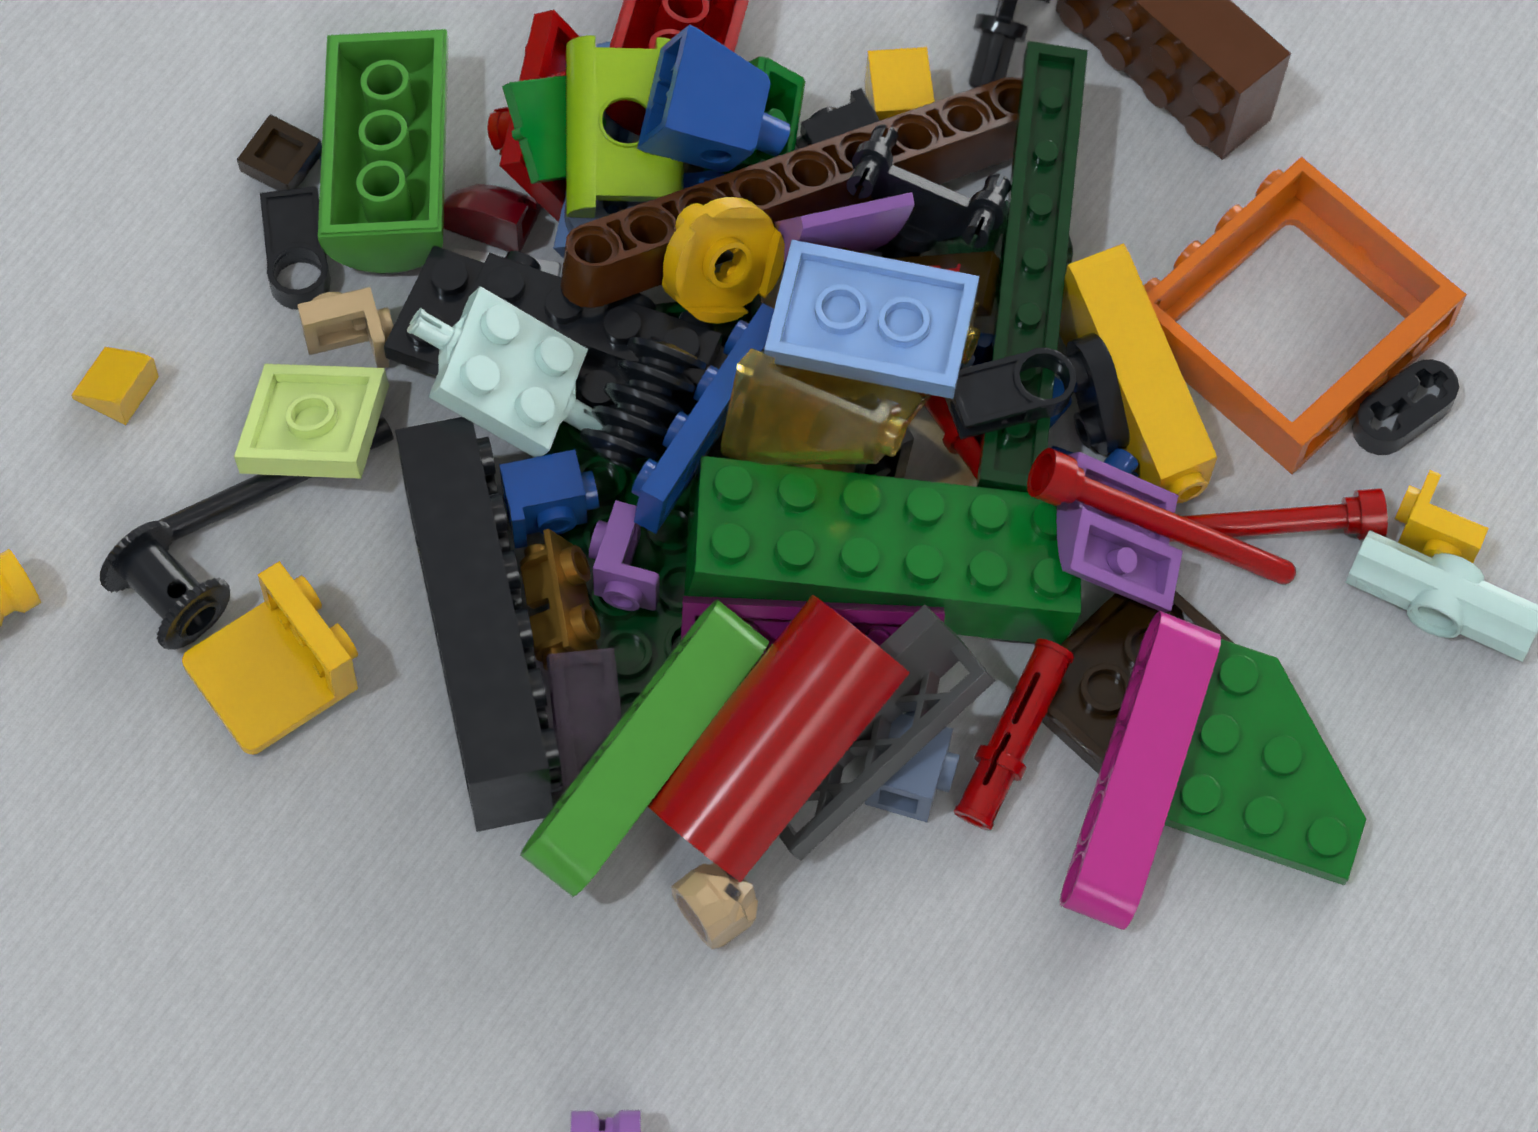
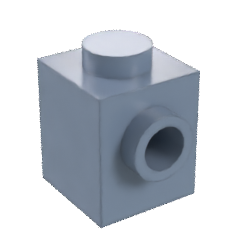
M915 711L901 714L892 722L889 738H899L912 727ZM945 727L865 801V805L927 823L937 789L949 793L956 773L960 755L949 752L953 728Z

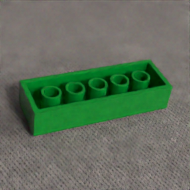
M701 456L689 497L684 596L808 601L814 595L822 602L923 606L925 604L928 607H944V623L957 635L1035 643L1037 639L1042 638L1059 645L1067 639L1081 615V578L1062 571L1059 558L1057 506L1031 497L1028 492Z

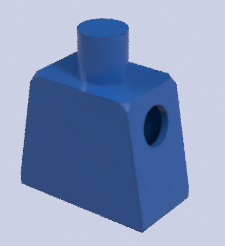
M689 24L661 47L637 149L718 172H727L752 155L755 149L772 157L779 155L788 140L790 124L764 112L771 84L765 72Z

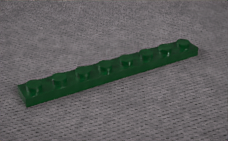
M1034 41L1027 42L1023 59L1010 177L1011 190L1008 195V209L990 361L1028 352L1034 348L1047 347L1053 350L1058 349L1088 50ZM1034 367L1020 374L1021 383L1030 394L1042 399L1053 398L1055 378L1053 371L1043 367ZM1041 418L982 434L976 487L1028 492L1027 480L1030 469L1037 456L1048 447L1050 418Z

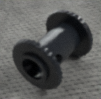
M151 521L129 532L114 546L102 564L100 582L111 593L114 591L117 593L119 590L123 591L125 588L129 589L132 587L163 619L157 632L158 636L156 639L164 649H180L193 643L217 622L228 605L231 589L230 585L220 578L208 579L200 584L168 552L169 546L172 544L171 540L174 538L172 536L174 532L170 525L163 521Z

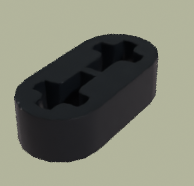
M1434 359L1421 360L1412 364L1367 396L1360 404L1352 426L1353 437L1361 448L1375 455H1390L1400 450L1449 413L1459 390L1458 377L1452 368ZM1419 385L1424 388L1435 385L1440 389L1437 397L1430 393L1417 402L1413 401ZM1395 412L1399 414L1392 430L1385 426L1376 430L1371 426L1374 417L1379 421H1383Z

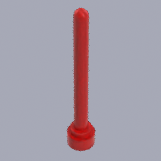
M1047 448L1037 456L1030 469L1027 491L1031 497L1054 506L1061 503L1071 504L1076 500L1278 584H1288L1296 576V568L1289 560L1086 477L1084 469L1078 467L1076 459L1067 454Z
M1382 488L1355 490L1353 497H1343L1341 504L1182 516L1231 537L1344 529L1346 535L1356 534L1358 540H1364L1369 530L1386 537L1388 529L1387 504Z

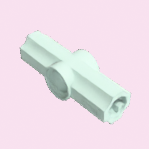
M1369 530L1345 582L1407 610V616L1410 621L1429 634L1443 638H1453L1461 634L1523 662L1538 632V605L1485 582L1481 570L1470 561L1446 553L1435 554L1431 558Z

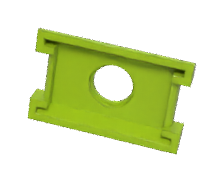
M595 35L577 37L567 43L566 217L594 218L596 201L648 202L684 189L683 162L643 152L637 149L639 141L634 143L618 142L606 133L602 123V116L605 110L614 102L631 100L639 103L645 109L647 108L661 47L671 39L657 37L655 49L595 47Z

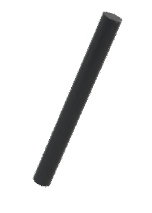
M384 417L379 419L370 450L394 440L392 431ZM258 474L158 521L167 522L174 532L172 535L174 538L171 540L173 542L312 477Z

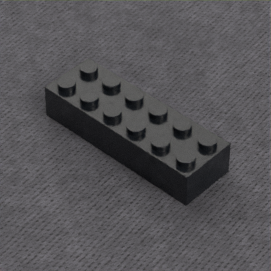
M464 417L396 429L395 433L404 487L476 832L545 818L553 808L552 793L563 791L559 770L561 763L553 727L549 728L546 712L547 699L540 667L536 668L532 648L534 647V640L527 608L523 609L517 561L514 550L510 551L507 531H509L502 494L497 491L494 476L496 469L489 436L476 438L473 422Z

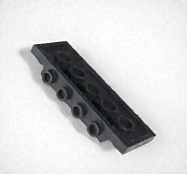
M438 246L432 247L384 345L385 357L387 359L437 376L439 372V349L416 335L408 333L407 329L411 325L410 321L415 313L422 308L428 314L453 327L460 320L469 296L481 286L588 349L576 379L575 395L577 400L592 409L598 405L615 407V404L604 393V387L606 383L627 384L626 380L615 369L618 360L639 361L627 347L630 337L650 339L651 336H654L687 351L707 364L705 370L685 368L683 372L696 388L707 368L712 365L720 369L728 356L723 353L722 333L714 331L713 323L700 321L688 311L682 312L679 318L656 311L655 303L641 293L600 307H580L570 302L563 295L560 287L561 277L541 271L538 261L526 253L509 251L505 258L489 253L485 263ZM766 363L709 451L708 457L744 460L780 378L779 365ZM695 390L693 393L673 391L671 395L684 409L683 413L687 415L691 413L698 402L693 399ZM662 413L659 419L669 428L677 415ZM650 436L648 442L660 456H663L667 450L663 446L664 438Z

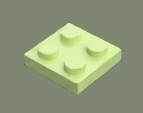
M264 364L234 455L239 473L362 479L389 388L385 368Z

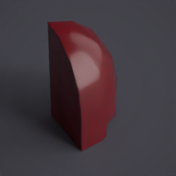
M476 184L458 189L444 200V229L507 252H521L542 206L530 195L511 188Z

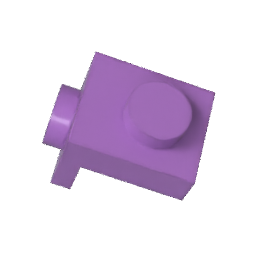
M615 500L609 521L599 520L597 522L589 547V558L596 559L593 566L594 595L602 597L611 606L622 610L634 611L639 609V607L656 610L660 598L659 575L649 570L631 566L641 536V526L634 523L637 506Z

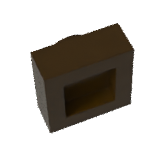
M269 114L239 155L237 162L240 172L277 191L297 189L322 155V143L320 139Z

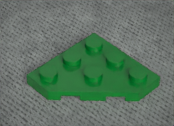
M1221 639L1217 660L1164 825L1345 885L1349 880L1366 823L1364 813L1279 659Z

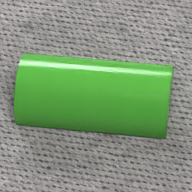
M447 29L327 35L318 240L324 252L340 264L373 273L404 272L423 266L432 247L438 246L442 248L449 43Z

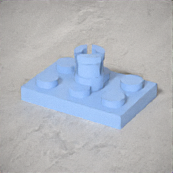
M791 240L764 349V362L953 399L978 290L979 276Z

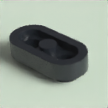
M1095 333L1069 341L1066 346V357L1075 368L1077 380L1073 392L1076 395L1079 412L1074 414L1073 419L1081 442L1087 448L1094 446L1101 455H1106L1117 448L1121 449L1128 446L1130 434L1115 366L1106 345Z

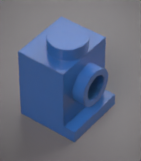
M575 450L499 464L502 494L515 549L527 547L526 535L540 532L544 535L543 531L550 529L559 535L572 530L578 524L587 523V510L599 508L593 472H580Z

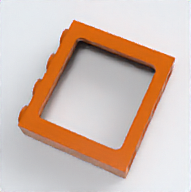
M1300 157L1285 172L1279 168L1271 172L1260 184L1255 194L1256 197L1244 208L1239 204L1230 208L1216 225L1215 233L1203 244L1198 240L1192 242L1175 261L1173 271L1161 281L1154 277L1144 285L1184 381L1291 474L1297 471L1356 416L1360 404L1367 396L1408 368L1455 324L1467 296L1465 292L1303 157ZM1287 225L1299 228L1405 318L1293 422L1287 419L1177 323L1185 313L1277 231Z

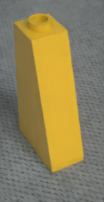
M1123 243L1068 264L1064 280L1059 335L1065 346H1067L1069 341L1090 333L1097 334L1106 345L1115 366L1130 434L1128 446L1121 449L1129 452L1138 460V467L1134 470L1138 474V478L1177 494V503H1184L1197 497L1209 485L1217 455L1129 251Z

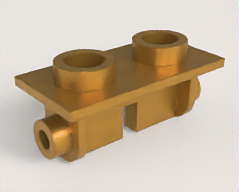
M546 529L543 531L545 544H534L525 548V557L519 563L527 606L532 609L548 603L550 609L529 617L534 640L535 658L543 662V667L547 671H559L569 666V657L575 655L593 666L600 665L596 640L601 636V629L597 615L590 606L586 582L590 579V567L587 558L577 545H573L552 530Z

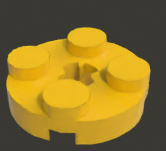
M724 197L712 200L705 205L691 204L678 215L675 225L676 231L672 235L665 252L662 279L663 289L700 321L719 324L737 320L749 313L743 306L750 303L757 294L766 298L775 287L784 264L785 243L782 234L774 228L772 218L754 203L743 198ZM726 250L734 254L732 261L724 262L720 267V271L714 273L716 270L715 263L719 256Z

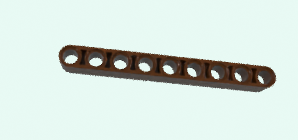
M1002 78L579 225L572 229L566 237L560 286L563 295L570 302L580 307L594 308L662 285L664 256L669 241L676 231L677 217L684 208L691 204L705 205L712 200L724 197L743 198L754 203L772 218L771 220L776 229L775 222L873 201L871 195L867 198H858L863 187L859 185L855 195H851L847 189V181L854 171L852 158L857 148L865 141H869L873 129L878 125H887L882 135L883 137H886L890 127L897 132L898 139L891 150L893 156L892 165L939 185L1013 159L1021 78ZM726 250L719 256L715 265L732 260L734 254Z

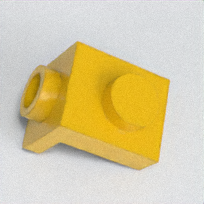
M1429 470L1421 489L1411 485L1408 486L1394 520L1406 524L1398 543L1431 558L1435 554L1446 553L1462 557L1473 563L1489 528L1430 504L1442 474Z

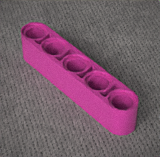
M1158 611L1151 620L1143 637L1060 895L1061 907L1121 930H1125L1133 919L1146 885L1221 645L1220 634L1162 611Z

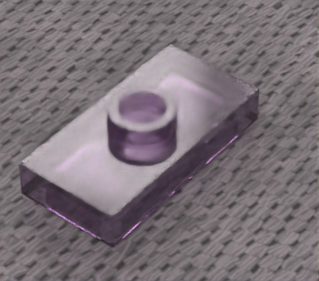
M614 648L556 653L546 656L553 726L561 767H559L560 787L570 786L622 718Z

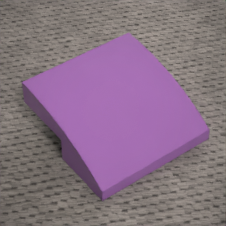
M912 192L775 222V227L781 232L785 243L782 271L785 268L791 240L859 253L875 250L887 244L903 228L913 210L915 203Z
M1081 452L1069 454V456L1076 459L1078 467L1084 469L1086 477L1175 513L1178 500L1177 494ZM1076 500L1071 504L1061 503L1057 505V543L1062 571L1158 611L1169 612L1172 610L1183 551L1170 546V539Z

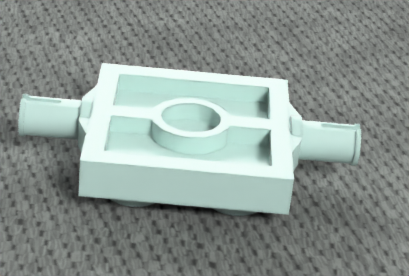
M480 286L469 296L460 320L453 327L428 314L422 308L415 313L410 321L411 325L407 329L408 333L416 335L439 349V372L429 398L533 457H540L550 451L562 421L581 431L583 428L602 430V425L592 415L593 409L577 400L575 395L576 379L588 349Z

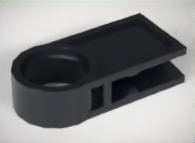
M317 186L260 193L269 286L273 297L279 304L289 309L298 310L297 304L312 301L318 295L327 293L330 290L331 278L327 256L318 240L319 195ZM295 263H309L321 271L317 281L303 289L286 288L277 281V277L284 268Z
M1046 347L1034 348L1028 352L960 369L954 398H945L960 440L1041 418H1051L1061 413L1068 405L1077 380L1075 368L1070 360L1061 352ZM1034 367L1049 369L1060 377L1065 391L1062 395L1053 399L1035 397L1026 391L1022 385L1020 374Z

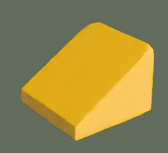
M104 347L71 394L72 398L126 425L159 378L154 358L140 352Z

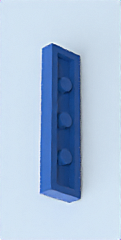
M762 303L750 323L740 320L736 324L724 347L723 353L728 356L720 369L712 365L707 368L693 396V399L698 401L689 415L680 411L671 423L663 441V446L667 450L659 462L648 459L640 470L632 487V493L639 497L634 523L656 534L695 475L701 456L708 455L767 362H764V349L774 308Z

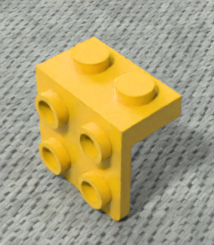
M280 561L257 574L265 602L187 650L182 657V664L186 673L240 748L247 754H257L358 689L352 662L358 656V652L352 640L338 623L330 628L317 612L322 608V604L313 587L303 575L293 580Z

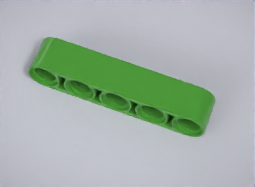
M715 600L688 630L523 847L520 856L572 897L580 893L603 866L710 722L754 667L767 648L769 641L723 603Z

